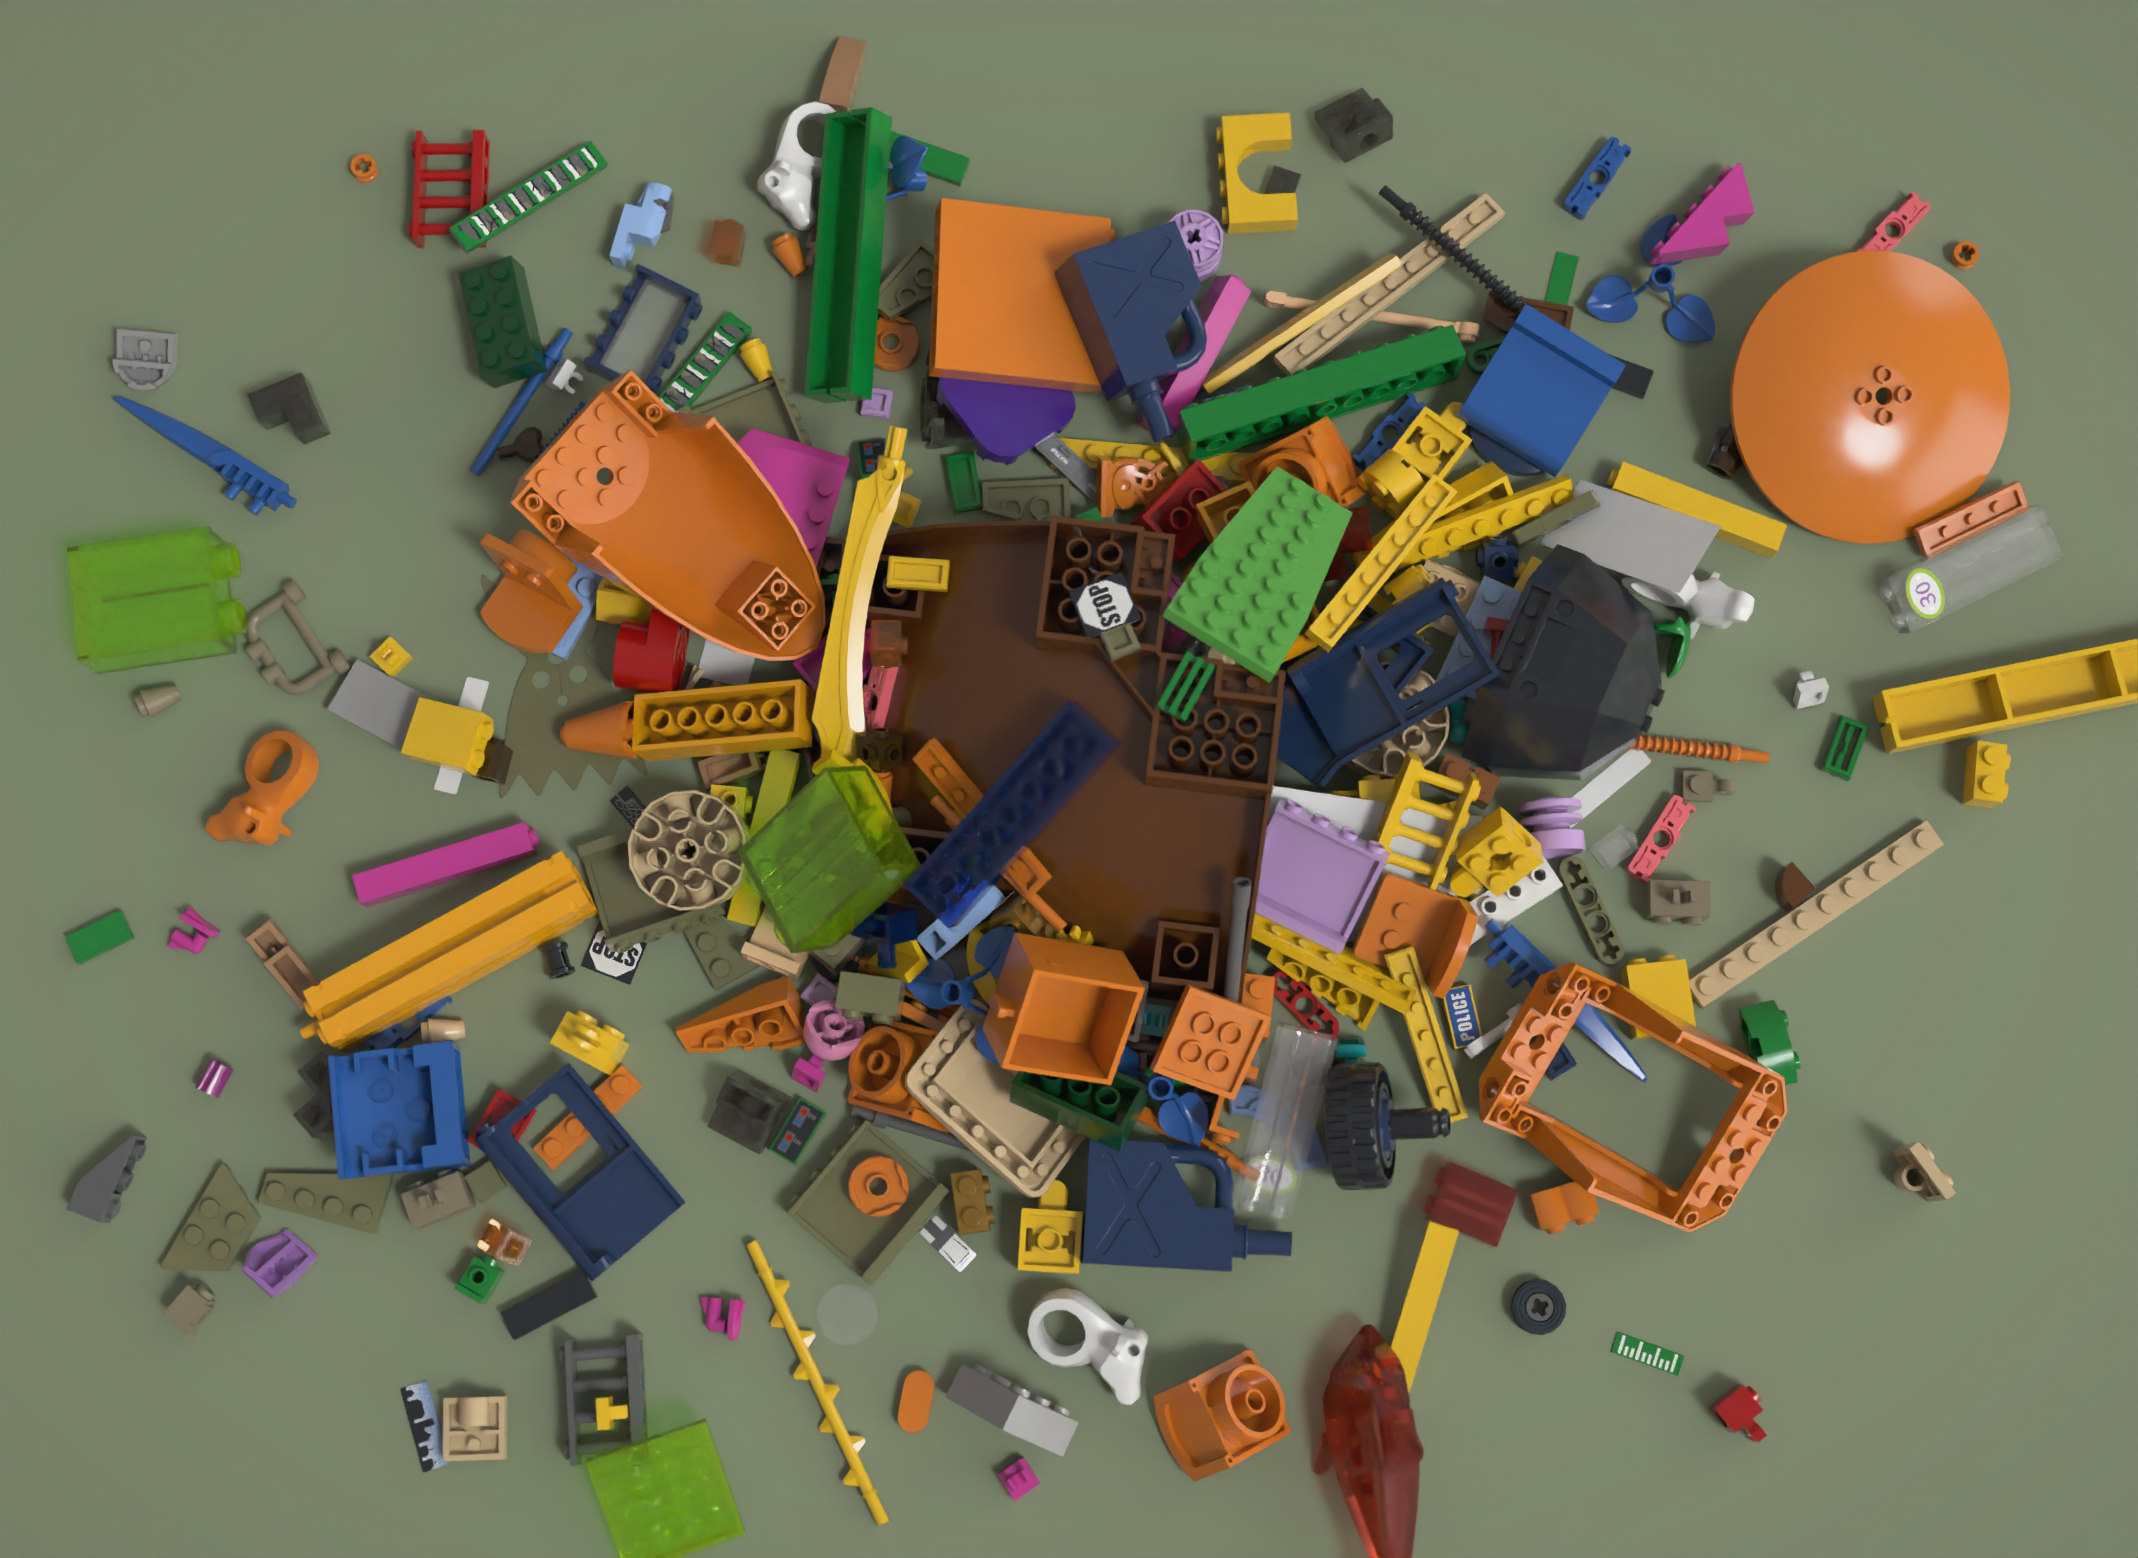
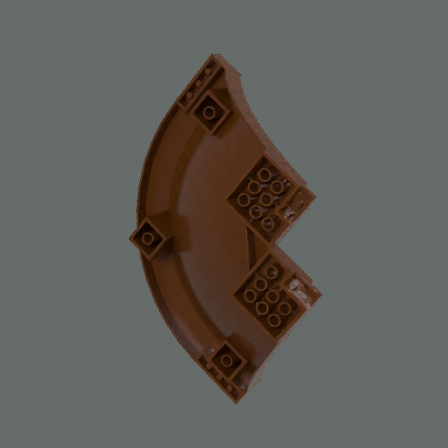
M1051 516V521L946 523L903 528L887 532L873 580L865 629H880L877 656L887 657L899 662V669L893 686L884 728H889L891 733L903 736V765L891 768L893 779L890 803L892 808L898 806L905 807L911 815L912 825L911 828L891 826L889 844L872 856H869L848 840L850 829L831 822L830 815L823 822L848 876L874 915L887 929L913 936L916 939L930 924L974 887V885H966V881L959 878L953 879L952 875L953 868L957 862L958 851L964 846L975 852L978 851L957 830L953 831L945 823L946 819L930 804V801L938 794L947 803L948 801L912 760L930 739L936 738L1052 875L1037 894L1067 923V926L1064 928L1065 934H1070L1072 927L1077 925L1081 932L1090 931L1094 939L1092 946L1123 951L1139 979L1149 981L1146 1003L1171 1007L1168 1025L1186 984L1223 997L1232 909V882L1236 877L1250 879V903L1247 909L1238 1003H1241L1256 909L1270 800L1273 792L1286 671L1278 670L1269 683L1241 665L1224 663L1222 659L1199 657L1204 662L1215 665V669L1185 723L1157 708L1161 697L1185 656L1161 652L1165 618L1162 615L1167 608L1175 534L1144 531L1145 527L1059 516ZM826 537L816 569L819 580L827 579V576L831 574H840L846 539ZM889 556L950 560L948 592L887 588ZM1122 572L1141 617L1140 620L1130 623L1141 648L1134 653L1111 662L1100 635L1087 638L1069 591ZM823 590L826 625L821 639L829 632L833 611L832 596L836 591L825 592ZM1189 662L1166 703L1167 706H1172L1194 664ZM1199 669L1177 711L1183 712L1205 670ZM801 675V680L805 682L810 688H812ZM869 677L862 682V687H864V684H868ZM814 691V698H813V709H814V704H815V699H816V692H815V691ZM876 696L872 700L873 710L876 709L878 703ZM812 733V747L804 748L810 785L814 794L818 776L812 772L814 762L821 758V747L814 733ZM989 863L987 877L1007 898L1004 902L1020 895ZM994 909V910H993L986 918H984L977 926H979L980 924L984 923L985 921H989V919L991 918V916L993 915V913L996 911V909ZM970 932L941 957L954 969L955 980L971 976L967 964V943ZM918 942L926 959H932L933 957ZM972 982L975 991L972 999L979 1000L986 1007L990 1008ZM1140 1034L1139 1042L1127 1040L1126 1045L1134 1050L1149 1051V1054L1156 1055L1163 1037Z

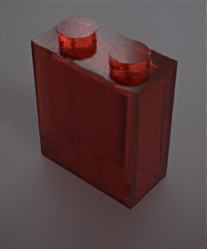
M1452 1162L1446 1163L1445 1167L1440 1166L1434 1183L1438 1184L1434 1196L1429 1194L1423 1211L1427 1213L1425 1220L1458 1229V1234L1488 1247L1497 1248L1519 1190Z

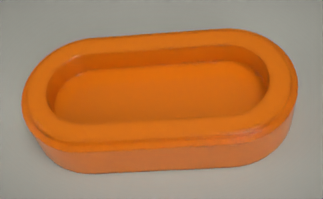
M913 1371L904 1381L898 1411V1423L903 1430L910 1433L921 1431L929 1420L935 1383L933 1377L926 1371Z

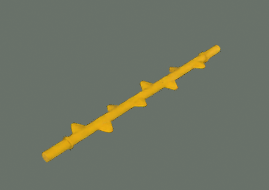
M755 1240L747 1244L746 1247L759 1272L757 1275L761 1276L777 1310L770 1321V1325L776 1328H785L801 1362L793 1376L795 1379L810 1381L826 1415L819 1429L824 1433L835 1434L847 1459L850 1470L842 1480L844 1485L860 1487L863 1493L862 1498H865L877 1525L880 1526L889 1521L876 1494L877 1489H874L858 1456V1452L865 1443V1439L863 1436H850L833 1402L840 1388L835 1384L824 1383L808 1349L816 1335L814 1331L799 1330L784 1298L790 1282L789 1280L775 1279L771 1271L773 1268L769 1266L758 1241Z

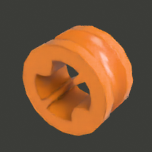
M359 154L351 161V171L359 182L369 183L377 177L379 170L372 156ZM364 163H366L369 169L366 173H363L360 167Z
M1962 241L1952 251L1950 256L1951 262L1957 269L1968 270L1974 266L1980 253L1974 243ZM1962 250L1966 251L1965 254L1970 253L1971 256L1968 261L1964 260L1965 257L1962 259L1959 257Z

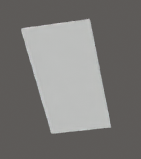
M1580 480L1573 490L1574 499L1593 490L1601 506L1546 534L1540 544L1552 549L1557 544L1585 554L1597 565L1680 593L1719 531L1720 526Z

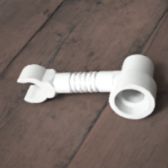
M1518 1003L1506 1012L1509 1017L1507 1020L1474 1040L1464 1049L1470 1059H1473L1498 1041V1039L1505 1036L1522 1007L1521 1003Z

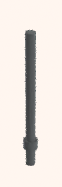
M856 1105L853 1106L851 1116L873 1122V1126L883 1129L887 1126L972 1152L952 1133L938 1131L906 1119Z

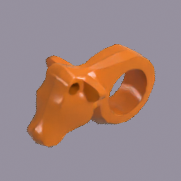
M273 731L262 736L252 746L246 759L245 774L248 791L233 797L220 813L208 819L205 825L207 833L214 840L220 842L238 841L250 845L261 844L264 846L273 845L277 841L279 833L289 838L293 832L283 824L282 815L315 782L319 769L317 751L303 737L289 731ZM292 750L293 757L288 771L279 780L270 783V772L274 762L283 753Z

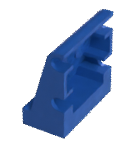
M1526 304L1456 417L1548 474L1556 477L1626 365Z
M446 1041L413 1045L412 1048L406 1049L389 1048L356 1052L349 1056H328L338 1179H355L471 1167L469 1142H467L468 1129L460 1047L456 1043Z

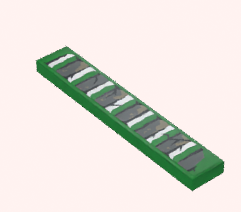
M589 141L450 227V232L466 254L605 169L608 163L592 141Z
M729 311L658 398L672 412L680 413L679 408L687 405L691 407L752 333V328Z

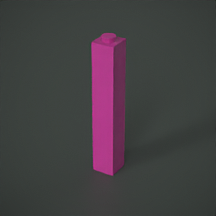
M1229 274L1227 276L1215 277L1198 309L1207 335L1206 349L1198 363L1187 370L1167 376L1159 382L1161 390L1164 391L1160 394L1174 433H1176L1178 427L1179 412L1194 400L1252 292L1243 285L1244 281L1236 275ZM1188 330L1174 355L1182 353L1189 346ZM1140 416L1137 423L1147 429L1142 416Z
M522 822L352 875L359 903L368 908L538 855L536 846L540 845V840L536 829H531L526 822Z

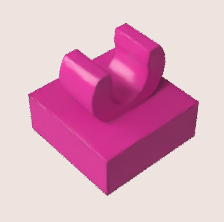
M814 1054L809 1062L799 1058L793 1068L791 1079L817 1093L823 1085L826 1072L821 1070L825 1059H821Z
M1024 1457L998 1474L1014 1501L1040 1484V1481Z

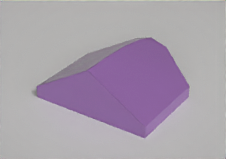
M287 1229L280 1234L261 1239L247 1252L242 1272L273 1299L293 1287L316 1261L318 1255Z

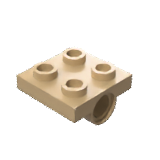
M1427 559L1423 567L1431 577L1429 579L1432 583L1443 577L1445 582L1451 579L1459 593L1454 598L1464 615H1466L1480 586V582L1466 577L1463 572L1444 564L1440 565ZM1444 615L1430 625L1453 637L1458 632L1457 626L1449 615Z
M1920 1142L1903 1144L1892 1151L1901 1164L1894 1174V1182L1900 1190L1904 1192L1920 1191L1928 1202L1947 1200L1956 1194L1952 1187L1954 1183L1951 1177L1944 1170H1939L1933 1161L1935 1159L1934 1154L1925 1144L1921 1145ZM1909 1170L1915 1172L1917 1176V1182L1914 1186L1910 1185L1906 1179Z
M507 1396L443 1398V1461L507 1459Z

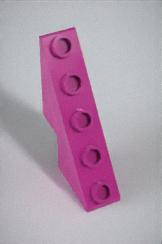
M1737 163L1733 169L1728 165L1717 177L1720 181L1717 187L1711 184L1700 196L1704 200L1700 206L1694 203L1683 215L1687 219L1683 225L1677 222L1666 234L1670 238L1666 244L1660 241L1649 253L1653 257L1649 261V265L1720 255L1727 248L1730 241L1726 227L1744 224L1755 213L1741 163Z

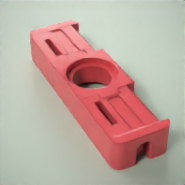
M1910 192L1896 211L1893 210L1874 230L1869 240L1855 252L1867 250L1891 252L1928 212L1930 204L1925 200L1921 203L1918 200L1920 196L1916 192ZM1885 226H1896L1899 230V236H1888L1885 233Z
M877 655L871 657L874 661L868 684H864L863 687L866 732L872 731L874 728L884 727L893 686L899 669V662L887 657ZM876 696L878 703L876 709L873 710L872 700Z
M1674 795L1668 800L1626 867V872L1644 884L1652 880L1650 877L1661 859L1663 860L1667 857L1681 834L1679 831L1688 819L1689 812L1692 814L1696 810L1695 806L1691 803L1686 804L1682 802L1683 798L1678 795ZM1661 831L1667 835V846L1658 847L1654 844L1653 835L1655 832Z

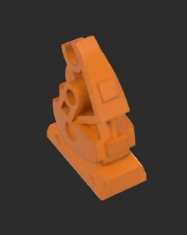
M1097 455L1096 507L1102 518L1112 517L1115 508L1131 510V507L1142 504L1146 507L1173 482L1176 474L1172 470L1166 476L1160 474L1161 469L1168 466L1165 460H1160L1153 464L1144 458L1120 457L1111 461L1107 456ZM1139 467H1146L1148 470L1143 471Z

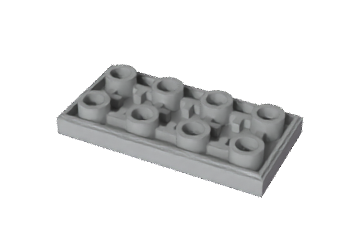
M357 659L327 710L402 750L419 697L429 700L433 699Z

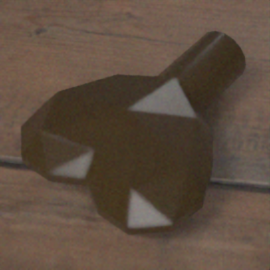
M536 427L524 429L516 437L514 444L497 448L499 458L504 459L518 456L523 461L534 463V458H538V453H543L542 448H545L541 444V430Z

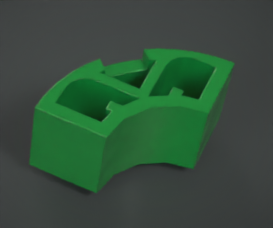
M1774 1000L1740 1007V1032L1744 1038L1749 1057L1782 1075L1785 1085L1797 1083L1796 1070L1801 1068L1798 1054L1795 1051L1793 1052L1787 1031L1789 1022L1786 1012L1784 1010L1779 1011Z

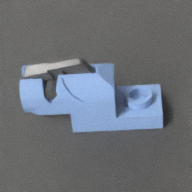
M654 182L646 183L637 206L625 203L609 255L615 267L625 269L627 260H631L633 257L634 243L654 247L659 241L661 233L671 229L674 195L670 187Z

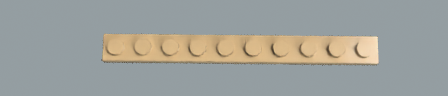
M1485 193L1443 225L1441 232H1447V237L1449 239L1453 237V242L1455 244L1460 243L1459 247L1463 249L1504 217L1505 211ZM1429 237L1399 259L1401 262L1399 268L1318 321L1275 354L1273 361L1287 376H1291L1297 370L1310 368L1453 256L1447 257V251L1441 252V246L1435 247L1436 242L1434 240L1430 242L1428 240Z
M1927 820L1922 822L1689 980L1691 995L1700 1008L1707 1006L1943 846L1944 843Z

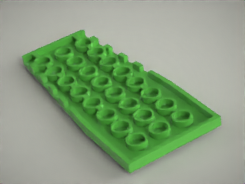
M1276 467L1200 556L1162 617L1270 683L1308 619L1352 512L1333 501L1327 495H1323L1310 487L1304 481Z

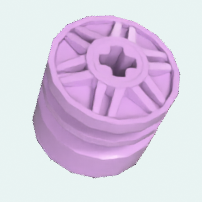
M1185 210L1176 214L1169 222L1175 220L1201 283L1208 280L1218 269L1223 248V231L1219 222L1209 213L1200 210Z
M1544 797L1518 806V814L1520 816H1527V818L1521 819L1519 824L1524 828L1534 830L1530 834L1541 843L1542 856L1545 859L1567 857L1586 851L1584 831L1573 829L1569 826L1583 820L1581 814L1571 813L1581 809V801L1579 799Z

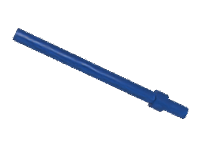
M563 328L554 343L548 345L544 351L547 372L531 376L470 469L472 473L480 477L553 364L559 362L563 356L562 351L573 335L570 330Z

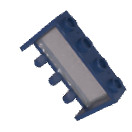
M637 264L635 267L637 278L632 287L628 285L625 287L622 294L624 301L618 312L615 310L611 312L609 316L610 326L604 336L600 334L595 342L597 350L592 359L586 357L583 362L587 372L595 373L611 382L626 371L632 370L656 394L662 384L661 376L665 369L669 370L672 367L676 358L675 350L679 344L683 345L689 335L688 327L692 320L696 321L703 306L701 305L699 293Z

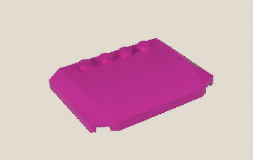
M752 428L737 444L748 455L775 491L797 526L817 569L851 458Z

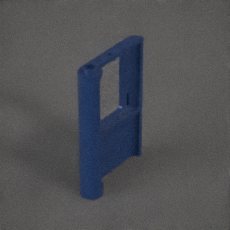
M1443 577L1347 631L1329 653L1320 647L1285 667L1341 766L1500 676V673L1454 597L1459 595L1451 579L1445 582ZM1449 615L1474 655L1473 661L1408 699H1401L1378 661V654L1440 617Z
M1341 585V586L1336 590V592L1332 595V597L1327 601V603H1326V604L1323 606V608L1319 611V614L1322 613V611L1326 608V606L1330 603V601L1335 597V595L1339 592V590L1343 587V585ZM1366 605L1354 621L1362 620L1365 622L1377 615L1378 612ZM1412 635L1396 643L1401 646V651L1385 669V673L1398 695L1434 652L1432 648ZM1318 646L1283 662L1278 669L1285 670L1286 673L1277 758L1316 786L1324 788L1341 765L1285 668L1320 648Z
M567 1063L499 1122L493 1125L489 1121L476 1132L478 1138L475 1140V1143L591 1281H594L685 1203L683 1198L570 1063ZM551 1094H557L606 1152V1158L603 1162L564 1193L559 1191L513 1136L511 1131L514 1125Z

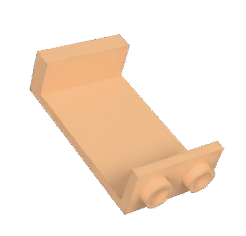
M784 855L782 858L783 868L749 943L745 941L740 953L743 959L798 981L809 954L768 920L766 911L805 868L836 893L840 886V880L836 876V872L828 867L820 866L818 869L808 865L809 861L803 857L793 855L790 858Z

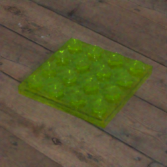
M706 1418L604 1452L586 1460L587 1468L620 1558H679L746 1534L744 1523Z

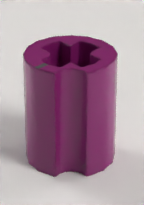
M210 1058L195 1087L211 1096L219 1098L234 1069Z

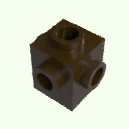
M884 727L856 734V759L860 758L870 768H873V772H890L891 768L903 765V736L891 733L889 728Z

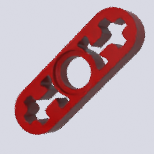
M1282 970L1276 972L1273 975L1275 977L1273 995L1317 1040L1328 1042L1334 1039L1339 1032V1022L1301 981L1297 982ZM1278 977L1282 980L1289 978L1290 983L1288 986L1293 992H1295L1297 987L1302 991L1294 996L1291 1003L1286 1000L1291 995L1287 990H1277L1276 987L1279 983L1276 979ZM1304 997L1311 1000L1313 1009L1309 1014H1301L1297 1011L1296 1002L1298 999ZM1318 1009L1323 1013L1318 1018L1323 1023H1326L1328 1020L1332 1023L1330 1027L1331 1035L1326 1032L1321 1035L1318 1032L1320 1025L1316 1020L1312 1024L1308 1023L1307 1020L1312 1018Z

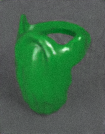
M1678 617L1675 622L1666 620L1664 624L1653 622L1655 633L1672 637L1666 663L1667 678H1671L1681 669L1688 652L1691 627L1688 621L1684 622L1681 617Z

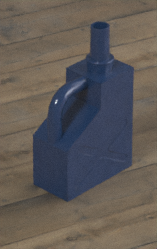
M1175 220L1075 253L1054 272L1107 402L1129 394L1131 405L1138 406L1153 443L1175 434L1160 394L1164 391L1161 390L1159 382L1167 376L1187 370L1198 363L1205 352L1207 343L1205 326L1193 299V296L1201 287V283ZM1181 314L1188 330L1190 341L1185 351L1173 356L1165 334Z
M1093 1139L1089 1140L1083 1264L1231 1272L1232 1258H1243V1260H1246L1247 1255L1291 1256L1292 1232L1249 1229L1247 1223L1234 1224V1183L1232 1171L1225 1159L1214 1150L1200 1146L1167 1145L1162 1142L1126 1141L1119 1152ZM1175 1163L1201 1165L1212 1172L1215 1178L1214 1208L1197 1207Z

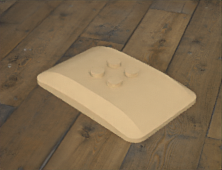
M972 999L970 1001L971 1004L989 1011V1008L979 1000ZM961 1004L905 1076L906 1089L956 1138L1021 1193L1031 1198L1041 1196L1047 1191L1086 1136L1010 1102L1011 1082L1018 1071L1003 1069L999 1065L987 1060L980 1053L976 1045L975 1036L978 1026L986 1020V1017L973 1010L964 1009Z

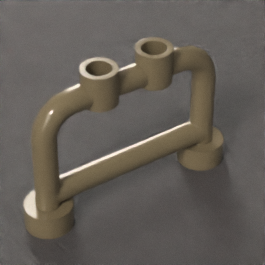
M291 579L282 585L285 590L283 593L254 611L248 617L245 624V633L251 644L245 648L255 662L259 659L262 660L266 668L261 670V673L270 685L276 682L284 692L291 695H300L309 691L337 671L341 675L345 674L352 666L339 649L328 655L296 606L306 599V596L296 581ZM281 607L285 609L322 666L299 683H292L288 680L285 671L275 660L270 648L257 632L258 624Z

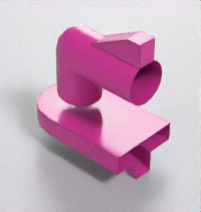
M188 907L186 913H182L179 919L198 929L193 938L177 929L172 934L171 941L167 947L171 949H186L194 954H198L203 950L208 941V935L217 937L220 930L204 920L192 907Z
M701 1297V1304L706 1315V1328L712 1332H727L728 1340L736 1341L740 1334L742 1314L747 1301L730 1300L728 1319L720 1318L722 1299Z

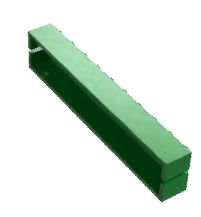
M873 107L851 110V113L840 111L825 115L804 396L823 403L846 402V400H872L892 117Z

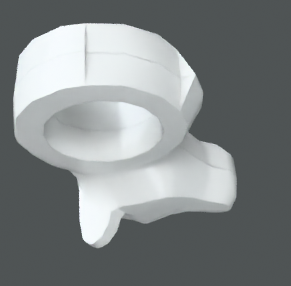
M818 102L801 105L783 121L772 164L760 175L757 182V190L766 196L772 207L785 215L792 227L798 231L809 230L816 221V212L813 208L814 180L821 178L822 158L812 157L801 148L797 139V127L800 121L808 119L818 121L825 126V115L836 112L829 105Z
M1715 571L1709 579L1701 582L1696 580L1694 575L1691 574L1680 593L1623 574L1621 579L1623 586L1644 599L1686 610L1690 616V639L1692 640L1700 624L1712 628L1726 629L1734 622H1747L1753 612L1755 599L1748 593L1733 589L1719 580L1720 574Z
M1060 1288L1050 1291L1036 1303L1030 1313L1028 1336L1032 1348L1042 1360L1059 1367H1074L1091 1363L1094 1369L1111 1387L1116 1402L1121 1405H1132L1139 1399L1141 1394L1140 1376L1148 1342V1335L1143 1329L1134 1327L1135 1322L1130 1318L1125 1324H1118L1091 1298L1075 1289ZM1055 1310H1065L1073 1313L1083 1323L1085 1339L1081 1343L1072 1346L1059 1344L1047 1334L1044 1327V1316L1048 1312Z

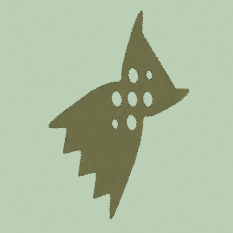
M481 575L482 587L487 599H489L497 586L486 576ZM596 610L568 659L564 660L561 664H552L548 660V653H531L517 649L526 657L527 664L518 679L508 713L505 745L513 750L505 784H500L499 787L501 799L507 794L518 775H521L536 795L540 796L553 770L560 774L572 790H576L588 765L594 767L608 785L612 784L619 764L624 758L568 749L560 738V729L564 726L566 720L621 703L605 673L587 653V647L590 645L599 620H596ZM581 665L586 668L588 674L584 682L575 683L570 679L569 672L574 666ZM544 671L550 676V683L546 688L538 689L533 686L532 677L536 672ZM561 695H565L568 698V703L565 706H560L557 703V699ZM641 757L633 760L626 759L639 772L647 776V767L644 759Z

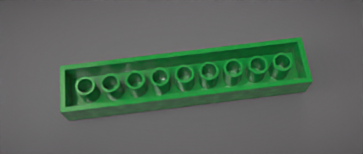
M1453 324L1446 327L1436 326L1427 333L1418 336L1410 334L1399 342L1392 344L1382 343L1373 350L1364 353L1357 351L1351 353L1345 359L1336 362L1335 360L1325 361L1317 368L1310 370L1307 368L1300 369L1291 376L1282 379L1274 377L1257 387H1243L1235 394L1228 396L1221 394L1213 397L1209 402L1200 405L1198 403L1189 404L1179 412L1176 435L1188 465H1191L1198 458L1200 461L1207 460L1304 429L1325 416L1332 420L1404 397L1407 393L1413 394L1457 380L1466 354Z

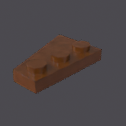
M1489 291L1483 322L1507 334L1518 317L1516 315L1517 311L1515 309L1510 310V304L1504 305V299L1498 300V294H1491V291ZM1522 298L1523 302L1529 301L1528 305L1530 307L1535 306V310L1570 330L1574 311L1573 306Z

